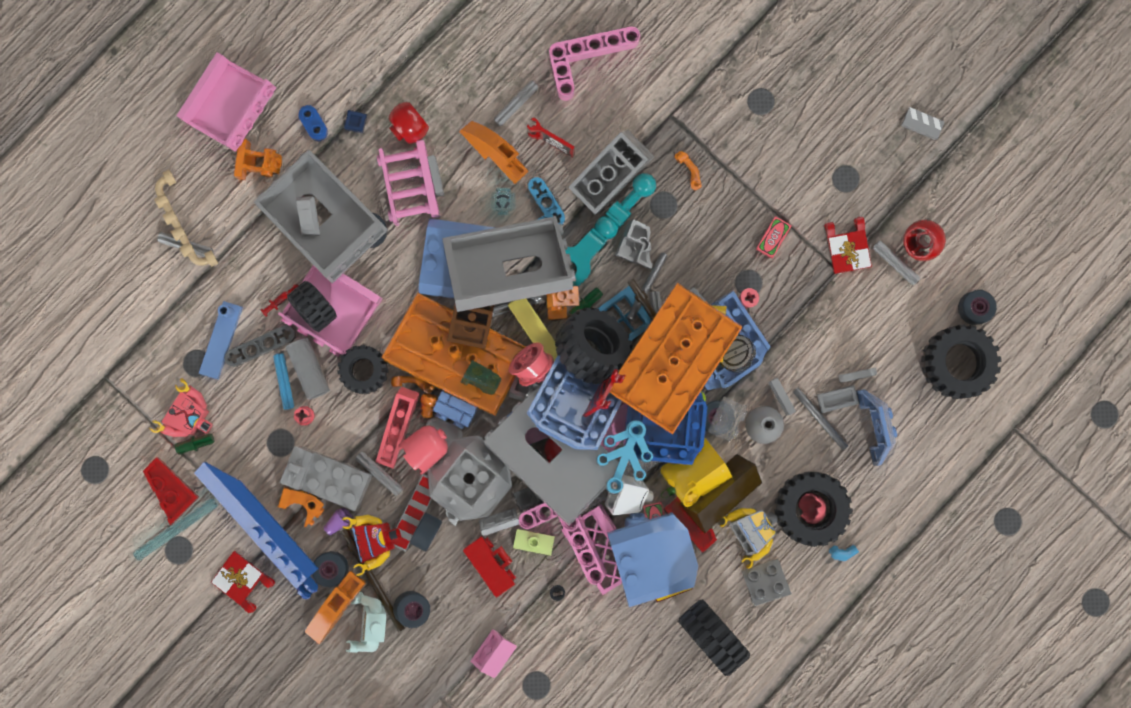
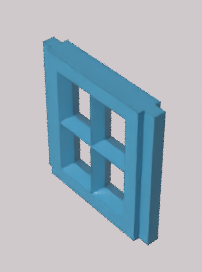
M628 286L597 309L602 312L607 311L613 306L621 316L617 322L621 323L624 321L632 331L629 334V340L632 341L646 331L652 320L641 305L637 315L644 324L634 329L626 318L629 312L624 315L616 303L623 298L627 300L631 307L636 300L635 294L630 286Z

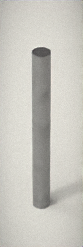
M663 252L659 255L641 289L646 294L651 289L668 257ZM635 300L626 318L633 321L642 304Z
M796 388L793 391L796 397L842 450H845L848 444L800 388Z

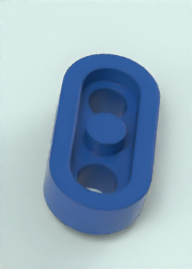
M303 106L299 110V119L314 141H323L328 135L326 125L313 106ZM306 112H311L309 117H305ZM320 128L319 133H314V130Z

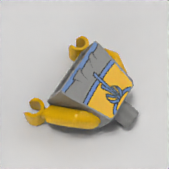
M739 508L723 517L725 524L719 525V527H724L728 521L731 522L729 526L747 555L741 558V563L747 559L750 560V563L746 565L747 569L753 566L754 560L758 561L769 553L773 537L776 535L772 525L778 521L777 516L773 512L766 515L762 510L756 512L753 508Z

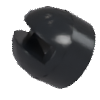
M555 585L550 589V596L554 601L564 599L566 593L562 586ZM563 592V595L553 596V593Z

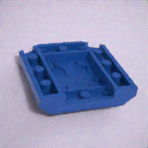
M700 392L673 434L627 405L625 430L631 421L637 420L644 424L646 433L643 438L649 451L653 454L651 461L692 465L694 459L704 446L707 405ZM633 427L632 432L638 434L639 429ZM628 438L623 440V447L626 445ZM636 442L633 449L637 459L641 460V450ZM644 453V459L649 460L650 455L648 453Z

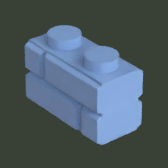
M442 390L433 411L436 412V417L444 421L449 418L454 421L453 425L463 429L464 426H470L478 408Z

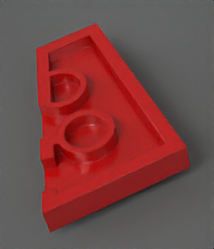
M156 457L143 470L152 491L155 492L160 502L159 504L168 518L169 524L173 525L199 496L159 457Z
M676 497L664 508V511L667 514L673 513L688 529L691 541L703 553L717 541L714 531L711 528L704 534L679 505L681 500Z

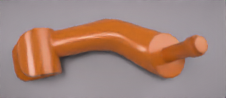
M679 151L675 154L674 158L680 164L684 162L691 172V188L693 190L700 189L702 185L698 167L689 159L687 153Z
M394 376L391 378V385L393 387H402V383H414L427 394L431 393L434 389L432 384L415 376Z

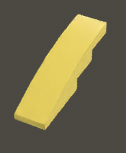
M521 299L508 303V307L532 343H541L544 347V352L551 354L555 361L557 358L555 341L528 300Z

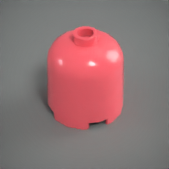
M430 425L423 426L402 441L398 448L405 451L406 454L403 456L415 471L419 468L422 475L447 453L448 444L445 440L447 435L441 428L437 430Z

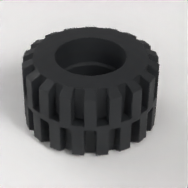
M304 281L287 295L288 301L293 308L317 332L322 331L337 318L336 311L331 304L308 281Z
M365 345L353 346L352 349L346 350V354L340 357L341 362H338L339 370H337L338 375H340L339 380L344 384V387L359 394H370L371 392L378 391L377 389L381 388L384 381L387 380V373L389 374V369H387L388 363L381 358L383 354ZM368 359L373 363L374 372L368 380L359 381L353 375V367L358 360Z

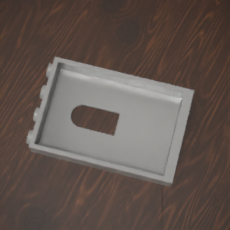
M310 150L303 153L292 166L285 170V173L279 179L274 180L271 186L254 201L259 209L332 284L388 231L372 212ZM308 194L313 195L331 212L332 216L319 227L320 235H302L296 197H303Z
M556 216L442 238L457 312L573 289L572 281H576L573 269L570 270L569 266L572 265L570 254L565 252L567 250L566 239L561 237L563 235V227L561 223L558 224ZM533 256L538 257L542 261L541 268L536 271L511 276L505 275L503 262Z
M538 386L526 394V399L522 403L519 402L513 407V412L508 417L505 416L499 421V426L494 431L491 430L486 434L484 444L570 526L606 488V483L609 479L613 478L619 462L613 459L607 465L600 466L597 463L598 455L609 453L602 445L599 446L598 450L574 449L551 436L549 437L563 450L550 463L526 442L525 434L530 428L537 427L527 415V411L540 389ZM601 456L599 459L600 462L605 463L606 458L604 456Z

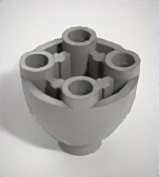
M760 406L753 409L745 420V428L748 435L759 444H769L776 441L784 430L782 415L776 409L769 406ZM766 421H770L772 423V426L770 428L765 427Z

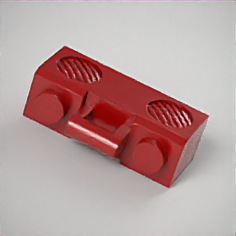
M482 535L465 547L463 552L497 598L516 584L514 581L516 579L515 574L511 569L507 570L505 568L513 561L502 546L493 551L492 547L494 545L488 537L484 538ZM496 554H498L504 562L502 565H500V563L495 558Z

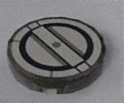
M738 334L723 356V362H720L722 367L734 373L748 369L756 356L754 343L748 337Z

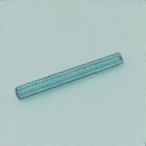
M212 498L134 551V557L139 561L214 510L218 506L216 501Z

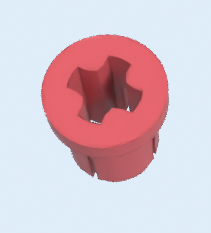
M752 288L743 290L738 297L745 309L752 308L759 302V294Z
M302 406L294 412V419L300 425L311 424L315 417L314 411L307 406ZM304 412L309 417L302 419L299 415Z

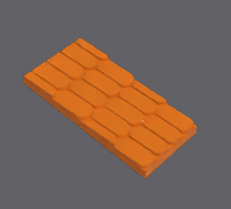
M676 283L618 371V374L626 375L622 383H614L609 393L673 434L737 337L742 326L679 283Z
M417 293L381 358L389 364L496 416L516 375L510 374L509 365L514 357L526 346L492 329L489 330L485 349L447 341L453 310Z

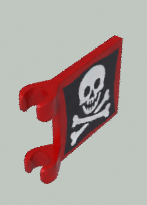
M531 118V121L536 123L532 127L527 125L529 131L536 132L534 135L529 132L527 133L531 139H541L566 155L574 157L575 146L541 127L536 118Z

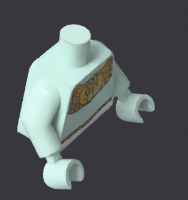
M359 592L355 600L351 602V604L362 603L361 642L348 640L346 643H350L351 647L346 652H374L378 649L379 642H384L386 612L380 600L364 596L362 592Z

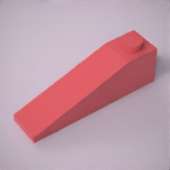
M401 387L396 393L376 463L390 468L395 467L400 453L398 445L405 439L420 395L419 392Z

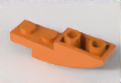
M471 121L459 131L485 160L490 157L514 184L529 172L516 158L519 153L515 148L489 128Z
M349 571L320 607L305 633L318 644H321L366 582L359 576H356L353 571Z

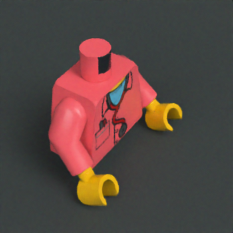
M181 378L180 381L184 383V386L178 387L175 384L176 390L180 393L161 421L163 425L157 420H152L153 423L158 424V427L156 429H149L154 433L160 432L171 437H187L189 434H195L198 429L207 434L213 424L205 420L209 413L206 409L205 399L201 392L190 385L188 386L185 379Z

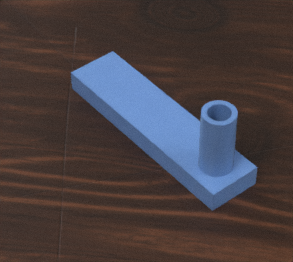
M225 301L218 307L219 315L199 374L219 380L225 363L224 357L226 352L229 351L243 307Z

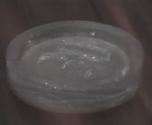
M414 162L407 163L402 171L416 169L419 165ZM420 176L405 179L407 181L414 182L417 181L420 178Z

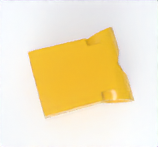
M704 438L702 450L698 453L692 465L666 463L660 470L668 484L675 488L676 495L686 507L695 504L700 495H706L732 478L725 462L706 438Z

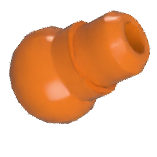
M425 393L421 396L422 417L431 418L433 416V408L438 400L436 395Z

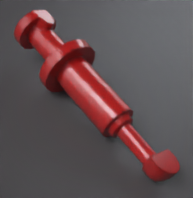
M294 284L291 289L282 292L273 301L270 299L269 302L271 304L265 309L261 308L260 311L267 317V314L272 309L278 310L277 307L287 299V295L299 285Z

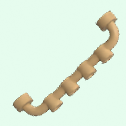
M170 169L162 172L163 177L155 184L157 197L154 200L159 209L164 208L166 213L162 216L167 225L172 224L174 230L171 233L174 239L181 241L183 246L179 247L182 255L184 258L188 256L192 263L199 266L210 264L213 267L219 264L212 250L204 253V258L197 257L163 191V186L166 183L171 186L177 182Z

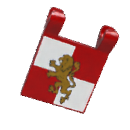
M864 217L854 219L857 230L855 232L835 235V225L833 222L824 225L834 274L872 267Z
M233 551L211 583L239 604L247 613H253L257 606L248 601L247 597L259 581L265 587L270 588L274 586L275 580L264 574L236 551Z

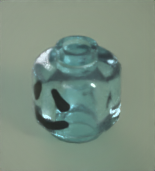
M496 188V191L491 193V209L498 211V215H509V211L515 210L516 194L511 191V188Z

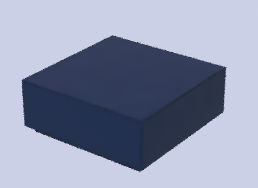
M348 110L344 129L364 133L367 114Z

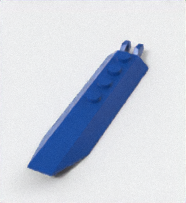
M203 462L194 474L294 586L297 593L303 599H309L311 594L319 588L311 577L319 568L242 481L207 462Z

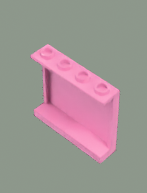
M217 52L176 116L186 124L236 152L243 143L247 133L252 129L254 122L262 113L266 103L273 96L276 87L267 79L263 80Z
M313 265L302 283L308 281L314 285L334 308L337 318L322 331L317 332L305 322L290 302L282 313L279 312L278 315L283 317L281 319L282 322L289 326L292 324L299 327L298 332L306 337L308 334L315 337L313 340L315 343L322 347L326 344L331 348L329 351L339 357L340 355H345V351L352 348L379 306L382 298L345 274H342L332 284Z

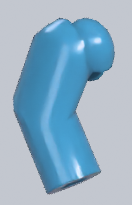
M854 544L846 550L838 549L837 546H832L829 549L831 557L839 561H847L859 553Z

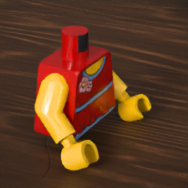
M372 515L355 516L354 519L343 517L341 519H349V525L342 527L345 529L352 527L361 563L364 562V565L356 564L353 569L357 566L362 568V572L356 574V576H361L365 570L369 571L381 566L390 556V551L395 549L394 541L401 539L399 528L390 530L388 522H382L380 518Z

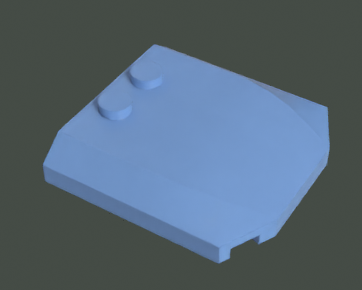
M429 218L418 293L454 299L442 238L493 229L495 227Z
M734 291L722 296L711 305L727 306L726 316L742 326L737 336L746 338L751 344V357L744 366L737 369L727 368L720 362L704 386L706 390L731 386L760 366L764 355L770 348V345Z
M557 356L528 409L527 415L541 432L574 449L598 450L622 401L609 393L605 399L606 401H612L608 409H599L586 418L582 416L600 384L586 383L581 378L577 379L572 372L569 373L566 370L567 367L560 362V356Z
M673 513L607 532L629 607L695 586L698 563L688 529Z

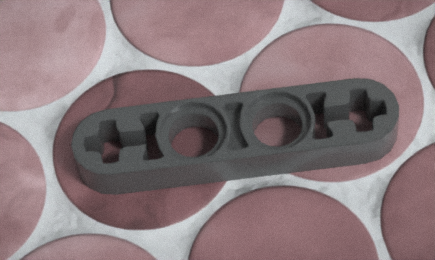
M281 326L227 351L224 357L225 362L232 367L243 365L293 342L296 338V331L290 326ZM284 330L291 331L289 339L282 337L279 339L281 341L279 343L275 334L277 333V336L284 335ZM267 337L274 339V345L270 348L264 345V340ZM250 345H254L257 349L256 353L252 356L247 353V348ZM243 353V355L246 357V359H244L243 356L238 357L236 359V363L234 361H230V359L232 358L231 354L239 355Z

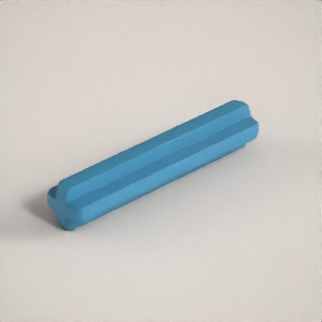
M282 353L275 354L273 358L283 409H293L294 402L285 356Z

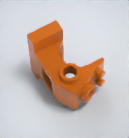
M247 139L243 140V143L237 149L234 177L238 180L246 181L247 171L261 173L265 177H273V174H280L282 156L277 154L276 150L265 148L264 152L251 151V143ZM256 158H264L262 167H255Z
M573 286L571 290L546 294L548 320L567 319L566 306H579L578 286Z
M284 485L278 507L286 509L294 503L303 505L307 510L304 527H307L308 524L312 526L315 523L313 518H318L325 510L322 508L324 503L316 495ZM314 502L315 505L313 507L308 506V503Z

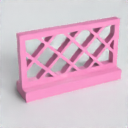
M602 504L581 517L585 524L586 518L593 515L596 520L595 528H586L587 530L594 531L592 540L594 545L605 548L603 558H601L603 565L604 562L615 564L614 573H606L607 577L612 578L611 585L604 589L601 583L597 584L598 589L604 595L622 584L620 576L616 575V561L605 559L607 549L612 550L611 546H608L609 538L607 532L617 530ZM576 520L573 521L571 525H576ZM562 528L561 530H562L563 534L565 535V537H566L567 540L569 541V539H568V537H567V535H566V533H565V531H564V528ZM597 532L605 534L607 537L606 545L595 543ZM581 534L579 536V539L576 538V541L579 543H584L585 541L582 540ZM591 553L589 555L584 554V558H589L588 561L593 559ZM592 571V576L594 578H597L595 574H599V578H601V573L599 571Z

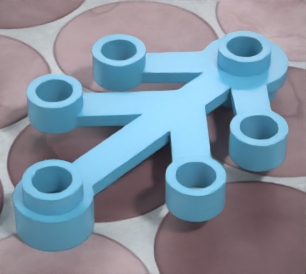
M631 421L625 431L614 436L608 435L605 437L604 445L609 448L615 446L616 442L627 438L628 440L624 447L607 454H600L597 457V463L600 466H605L609 461L621 457L613 478L609 479L606 483L607 490L612 494L619 493L623 488L621 478L628 461H630L634 470L633 477L635 480L641 481L646 477V472L641 468L633 449L636 442L641 450L640 459L645 463L653 459V454L649 451L643 438L646 428L640 421ZM633 427L639 429L638 434L632 432ZM608 438L613 439L612 445L607 443ZM644 453H648L650 455L649 460L644 459ZM601 456H604L606 458L605 463L600 462L599 459ZM637 471L643 473L642 478L636 476ZM612 482L617 483V489L611 488Z

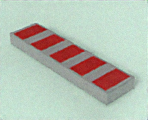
M422 474L396 527L401 532V539L394 541V545L405 552L410 545V540L432 501L429 492L428 476Z

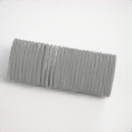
M303 338L288 344L286 350L290 355L289 357L300 380L299 382H301L302 389L306 394L305 396L307 400H311L328 393L330 389L320 369L309 338Z

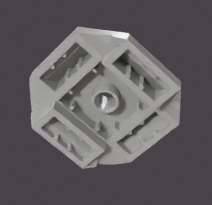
M479 435L452 438L448 442V451L445 456L428 470L430 497L460 521L488 517L512 487L510 469L485 446V440ZM466 473H472L475 476L473 483L465 482L464 475Z

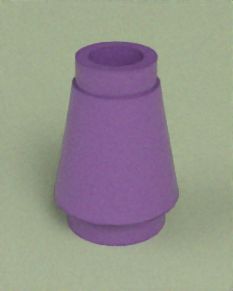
M343 507L340 510L337 509L323 527L325 532L332 535L342 529V526L349 525V519H341L343 517L352 519V515Z

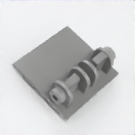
M778 559L741 570L754 606L792 594Z

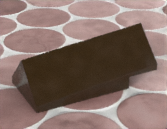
M736 454L726 463L732 475L731 479L706 495H700L697 502L690 507L684 506L682 502L679 504L704 534L762 484L757 467L753 462Z

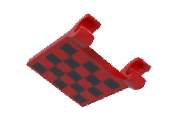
M615 369L611 377L599 385L582 416L586 418L599 409H608L612 401L605 400L614 383H622L626 375L618 374L619 370Z

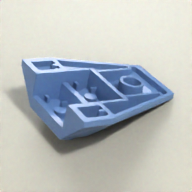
M865 389L858 390L856 392L860 409L869 408L877 440L876 446L869 447L873 466H880L896 443L897 431L891 422L893 413L891 408H888L887 403Z

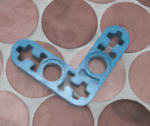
M539 177L532 178L528 183V189L544 214L539 219L550 218L554 214L557 216L561 215L558 224L561 223L563 225L565 215L547 185ZM533 183H541L542 185L540 186V190L542 191V193H544V191H546L547 193L542 194L539 198H537L536 196H539V192L537 191V189H532L534 187ZM543 198H550L552 205L548 208L543 207L541 201Z

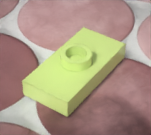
M517 529L513 548L551 556L555 536Z

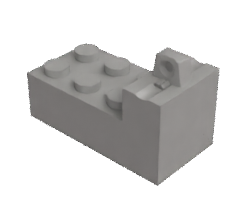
M629 130L622 131L575 179L569 188L594 214H597L655 156Z
M294 446L280 483L357 511L360 508L373 475L303 446Z

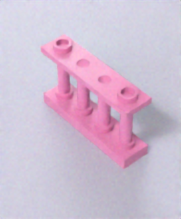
M424 140L416 141L417 147L414 150L385 156L384 150L382 148L379 149L380 155H377L379 167L382 166L391 209L388 210L390 222L393 221L395 226H400L398 218L427 212V214H431L433 219L440 217ZM414 157L416 159L420 158L421 166H418V168L389 174L387 163ZM415 176L424 178L425 184H422L421 187L397 192L392 191L391 181ZM421 194L427 195L428 202L425 205L396 211L394 200Z

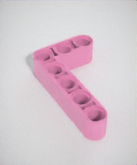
M626 27L552 44L549 49V58L559 98L568 101L574 96V82L569 62L633 49L639 44V30L635 27ZM634 35L636 39L634 41H629L627 39V36ZM616 39L618 43L611 45L608 43V40ZM591 43H597L600 47L597 49H592L589 45ZM573 47H579L581 51L579 53H574L571 51V49ZM555 51H561L563 55L560 57H555L553 53ZM559 69H565L567 73L565 75H559L557 71ZM563 87H569L571 91L565 94L561 91V89Z
M543 502L523 512L519 517V524L524 529H530L558 515L550 507H548L551 511L550 515H544L542 507L548 506ZM526 514L533 517V523L526 522ZM581 515L576 518V525L568 526L558 516L587 580L593 585L600 584L606 576V569ZM581 534L585 539L584 543L577 542L575 536ZM584 553H591L593 560L587 561L584 558ZM598 570L601 573V578H594L592 571Z

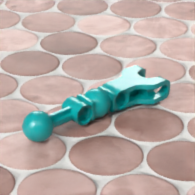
M648 173L637 175L633 180V190L621 203L616 201L605 213L606 216L597 219L594 228L576 246L567 247L565 252L570 254L571 263L577 267L576 281H572L573 286L579 287L590 276L591 260L607 243V240L616 236L618 227L620 228L631 216L632 213L629 210L641 197L651 196L655 192L657 184L652 175Z

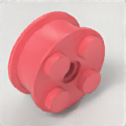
M536 342L522 349L514 357L509 365V372L519 378V383L522 386H530L536 382L540 383L546 378V373L552 367L554 358L551 354L544 352V347L541 343Z

